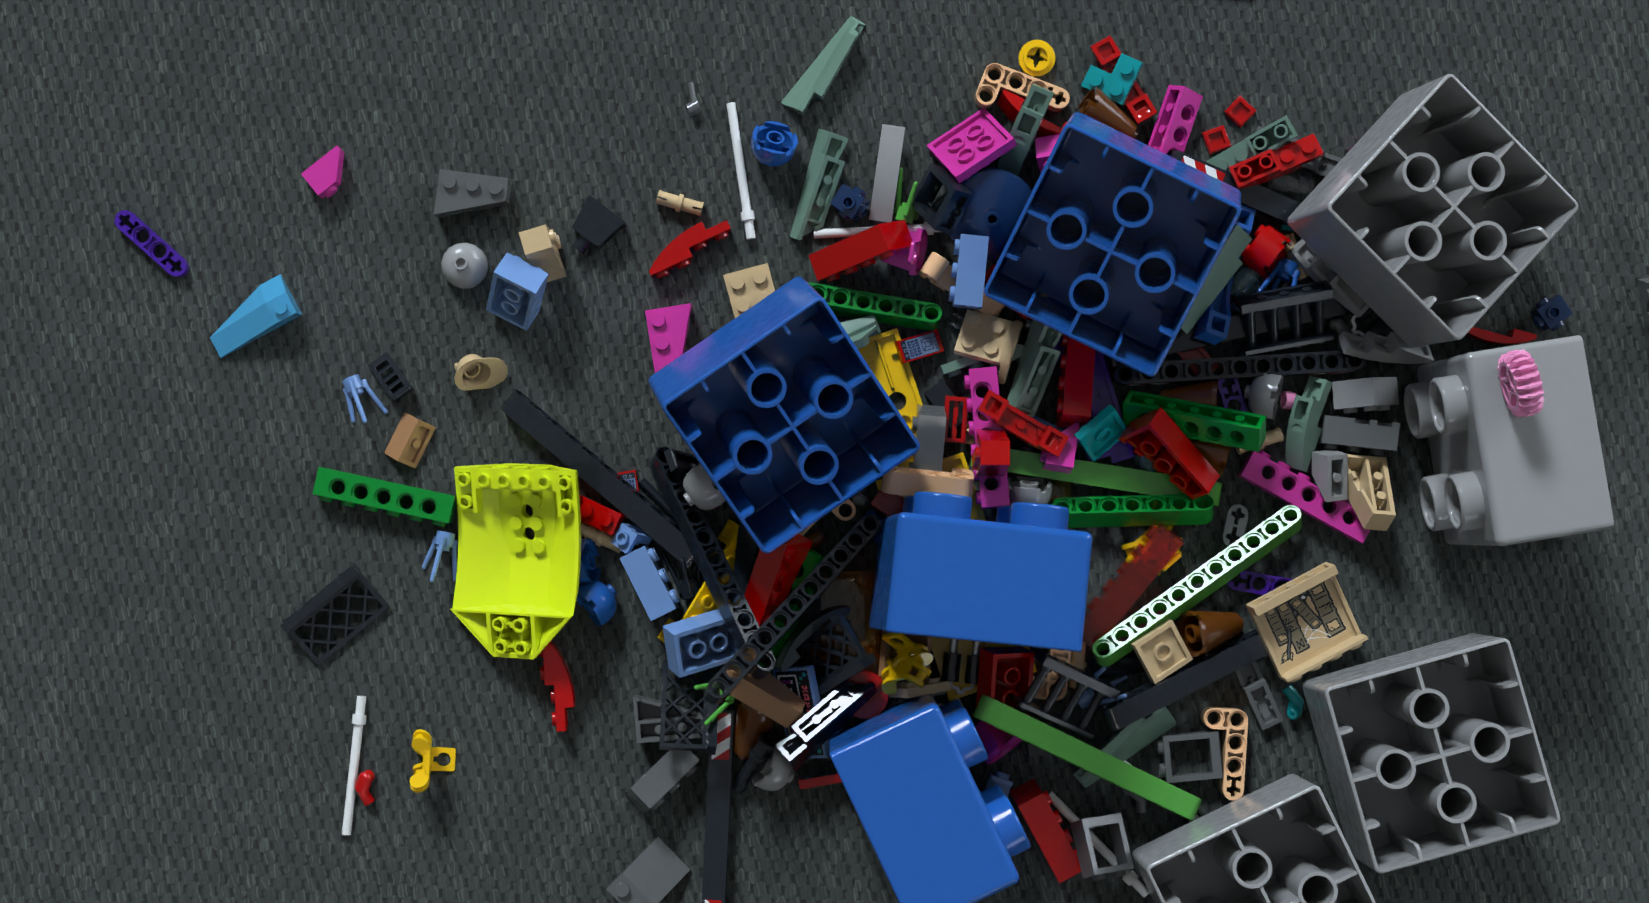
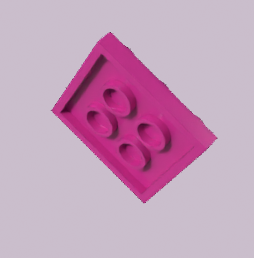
M982 108L929 143L927 147L958 183H961L983 167L988 166L1001 155L1009 152L1010 149L1017 146V143L1002 125L985 108Z

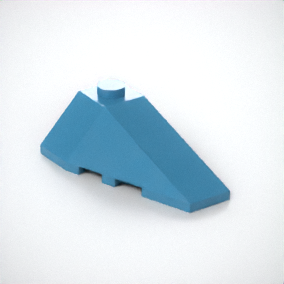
M280 274L261 284L210 337L220 358L302 315L282 275Z

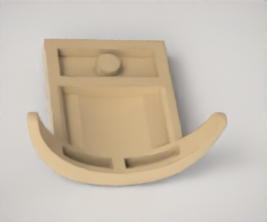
M967 309L954 348V354L1000 366L998 383L1004 384L1024 325L1023 321H1010Z

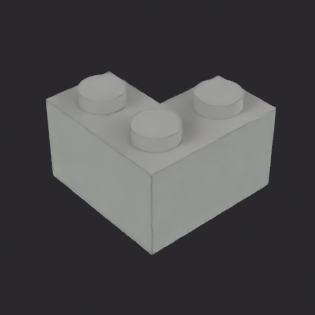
M1371 377L1332 382L1334 410L1343 409L1344 414L1357 413L1358 408H1364V412L1390 410V405H1399L1397 377Z

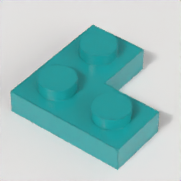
M1121 53L1112 74L1090 65L1081 86L1088 90H1095V87H1098L1112 101L1124 105L1144 63Z

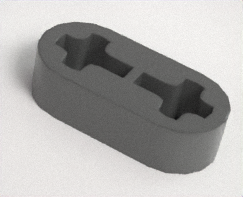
M1232 505L1226 512L1221 540L1227 547L1231 544L1229 543L1230 539L1226 538V535L1232 533L1233 527L1236 528L1235 536H1238V539L1245 534L1248 511L1242 505ZM1239 508L1243 518H1238L1237 524L1234 525L1235 517L1231 516V513Z

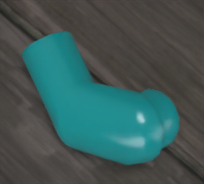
M1289 684L1282 691L1289 699L1287 716L1295 720L1302 714L1304 699L1294 686Z

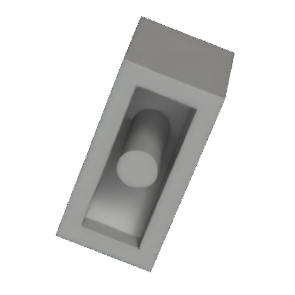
M1332 449L1312 452V476L1326 502L1347 500L1348 454Z

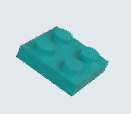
M1108 405L1105 409L1099 411L1090 422L1083 425L1074 435L1088 457L1095 462L1119 441L1118 438L1126 426L1117 411L1111 405Z

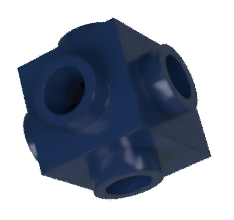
M842 184L830 204L838 208V214L849 221L851 218L855 220L863 218L869 210L868 205L871 201L865 197L867 193L857 186L853 189L848 185Z
M1560 294L1550 299L1544 297L1536 302V308L1530 311L1533 315L1532 320L1534 324L1543 331L1548 329L1554 331L1565 324L1563 320L1573 314Z

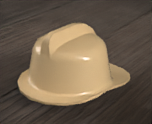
M476 354L466 355L454 365L456 370L455 384L464 391L492 388L503 382L508 374V368L504 361L499 358H482Z

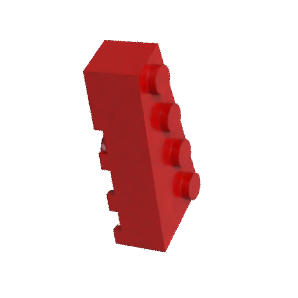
M905 220L887 222L866 229L808 256L817 281L827 280L830 283L841 279V274H853L858 271L859 267H869L876 264V261L879 259H888L893 257L895 253L910 248L912 238Z
M1062 334L1061 346H1064V351L1060 355L1059 368H1062L1061 376L1058 379L1059 398L1056 403V426L1068 428L1074 423H1079L1080 429L1083 425L1087 424L1091 417L1095 349Z
M1161 407L1129 422L1118 438L1122 443L1128 442L1135 448L1134 452L1138 456L1142 457L1144 455L1154 463L1152 467L1155 470L1170 476L1169 481L1192 500L1208 494L1220 476Z
M976 430V447L972 456V470H976V476H1005L1010 466V440L1005 430Z
M799 533L770 553H763L759 550L744 595L759 627L785 601L813 541Z
M1033 778L1009 791L1059 884L1080 873L1081 869L1076 849L1073 850L1070 845L1073 839L1067 829L1062 830L1060 824L1063 823V820L1057 810L1052 811L1050 804L1053 801L1047 790L1042 792Z

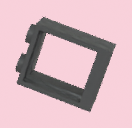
M1204 730L1160 735V740L1156 741L1157 753L1162 755V763L1158 765L1160 778L1164 777L1165 782L1175 783L1223 778L1218 731ZM1206 739L1209 772L1172 775L1169 742Z
M1121 813L1086 818L1070 823L1083 879L1092 877L1093 881L1107 879V874H1112V878L1126 875L1127 870L1134 868ZM1109 826L1117 865L1098 868L1089 830Z

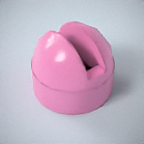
M1283 391L1280 401L1281 408L1291 410L1297 394L1291 391Z

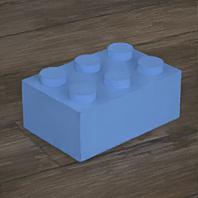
M961 234L959 239H955L953 255H958L957 263L953 262L951 278H955V286H951L949 291V301L953 302L952 307L978 310L982 308L989 243L988 236Z
M506 253L493 273L486 310L527 331L540 311L548 273L544 272L540 267L523 261L518 256Z
M645 545L620 558L651 621L679 607L677 603L680 602V598L675 589L670 590L667 584L670 578L664 568H659L656 561L660 559L654 547L649 548L648 545Z
M719 609L662 626L668 667L679 678L725 664L738 651Z

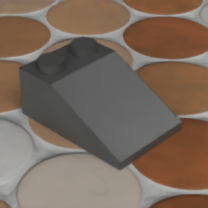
M657 837L608 885L606 890L619 903H659L690 871V868Z

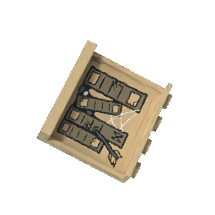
M1325 562L1246 604L1279 678L1286 682L1298 681L1306 672L1320 669L1323 663L1339 659L1342 653L1347 650L1357 649L1362 646V642L1368 640L1366 635L1361 634L1335 575L1339 573L1334 564Z

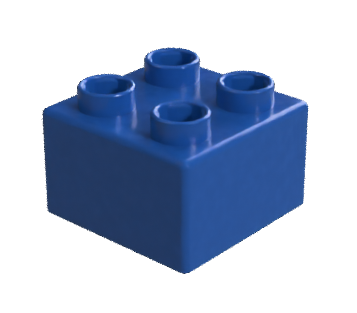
M1075 112L1063 127L985 286L984 293L987 297L1147 376H1154L1160 369L1241 213V192L1237 188L1083 113ZM1039 294H1046L1048 298Z
M795 277L654 373L648 380V384L662 410L763 553H770L915 454L920 448L917 438L826 300L802 277Z
M920 491L915 492L914 496L908 495L904 497L902 513L883 518L880 521L869 628L902 634L1075 652L1082 651L1092 536L1089 532L1068 530L1069 509L1067 507L1013 502L1011 506H998L996 522L971 519L972 499L968 496Z
M931 694L911 697L883 710L872 718L863 719L842 729L829 738V752L832 762L899 903H976L1018 882L1019 874L1011 857L1028 850L1030 843L1008 797L1004 795L1000 785H994L980 792L969 768L987 760L988 754L966 708L962 706L959 699L939 707Z

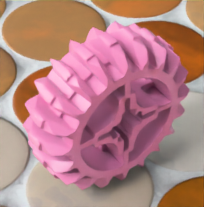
M1524 349L1509 351L1501 355L1497 369L1507 407L1516 417H1529L1539 413L1543 409L1544 390L1542 388L1543 382L1540 378L1541 374L1538 372V366L1535 365L1534 359Z

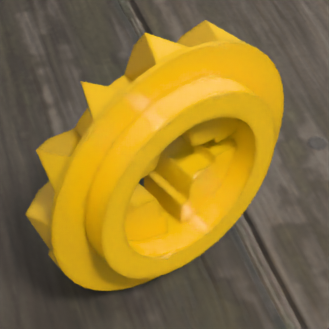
M1031 40L1023 45L1019 52V65L1024 73L1032 77L1043 76L1050 72L1054 66V50L1045 41ZM1039 49V56L1043 58V61H1039L1038 65L1034 67V60L1030 59V56H1034Z

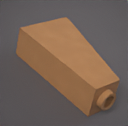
M727 671L729 677L738 678V674L735 671ZM749 673L730 694L786 728L792 722L796 723L805 713L802 710L806 702L770 673L763 679H756Z

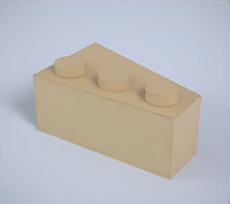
M545 224L519 232L529 264L540 267L544 272L548 273L547 282L567 277L559 249H562L561 240L553 229L550 230Z
M1348 454L1347 498L1364 529L1387 531L1396 516L1386 457Z

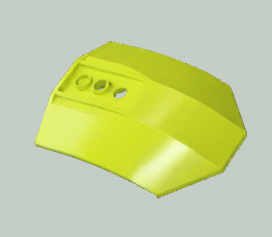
M504 463L454 467L458 511V559L453 607L450 610L493 657L534 660L574 615L581 566V512L578 470L547 464ZM526 505H530L532 507V516L528 515V513L526 512ZM527 527L533 529L535 533L533 540L528 539L525 535Z

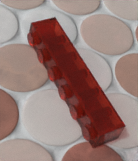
M1164 524L1153 525L1146 534L1148 538L1143 545L1141 543L1136 545L1131 552L1133 557L1129 562L1124 561L1118 567L1116 572L1119 574L1115 579H1109L1102 587L1104 592L1099 598L1095 596L1088 604L1089 610L1085 614L1083 642L1091 648L1099 638L1117 625L1183 545V539Z

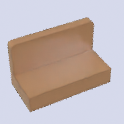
M405 412L385 450V454L416 469L436 427Z

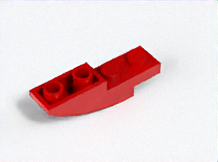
M1313 133L1274 151L1269 149L1232 165L1228 169L1237 188L1240 189L1261 184L1301 169L1302 165L1323 157L1324 152Z
M726 220L709 229H705L703 222H700L680 234L654 261L649 270L651 277L656 276L657 279H661L670 274V269L675 267L682 269L691 264L690 260L694 259L690 250L700 251L708 246L707 242L715 239L716 242H719L729 237L728 233L731 232L728 221Z
M579 494L581 521L615 536L625 515Z
M551 640L539 654L544 660V666L540 667V678L545 680V685H554V689H551V703H555V712H552V725L556 726L557 732L567 731V708L576 706L575 691L567 664L559 649Z

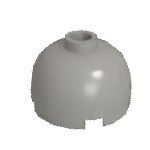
M458 243L451 246L444 253L441 262L442 273L446 280L453 286L462 289L477 286L486 277L488 271V261L485 254L476 245L470 243Z
M1263 374L1264 376L1254 378L1251 385H1246L1244 398L1248 399V406L1254 414L1265 415L1266 419L1274 420L1279 406L1277 405L1279 394L1282 392L1283 376Z
M700 463L686 474L683 480V487L686 493L683 497L690 506L695 504L699 509L710 510L726 501Z
M1017 476V479L1020 481L1012 482V477L1008 478L1010 505L1013 502L1049 503L1052 494V483L1048 481L1047 485L1043 483L1044 479L1038 477Z
M777 748L770 751L768 761L760 765L752 779V783L763 790L777 791L784 787L787 782L790 783L793 780L795 771Z

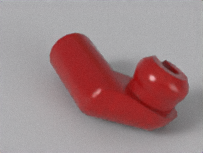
M371 770L361 772L355 784V791L364 806L371 804L375 800L369 791L371 783L375 779V774Z

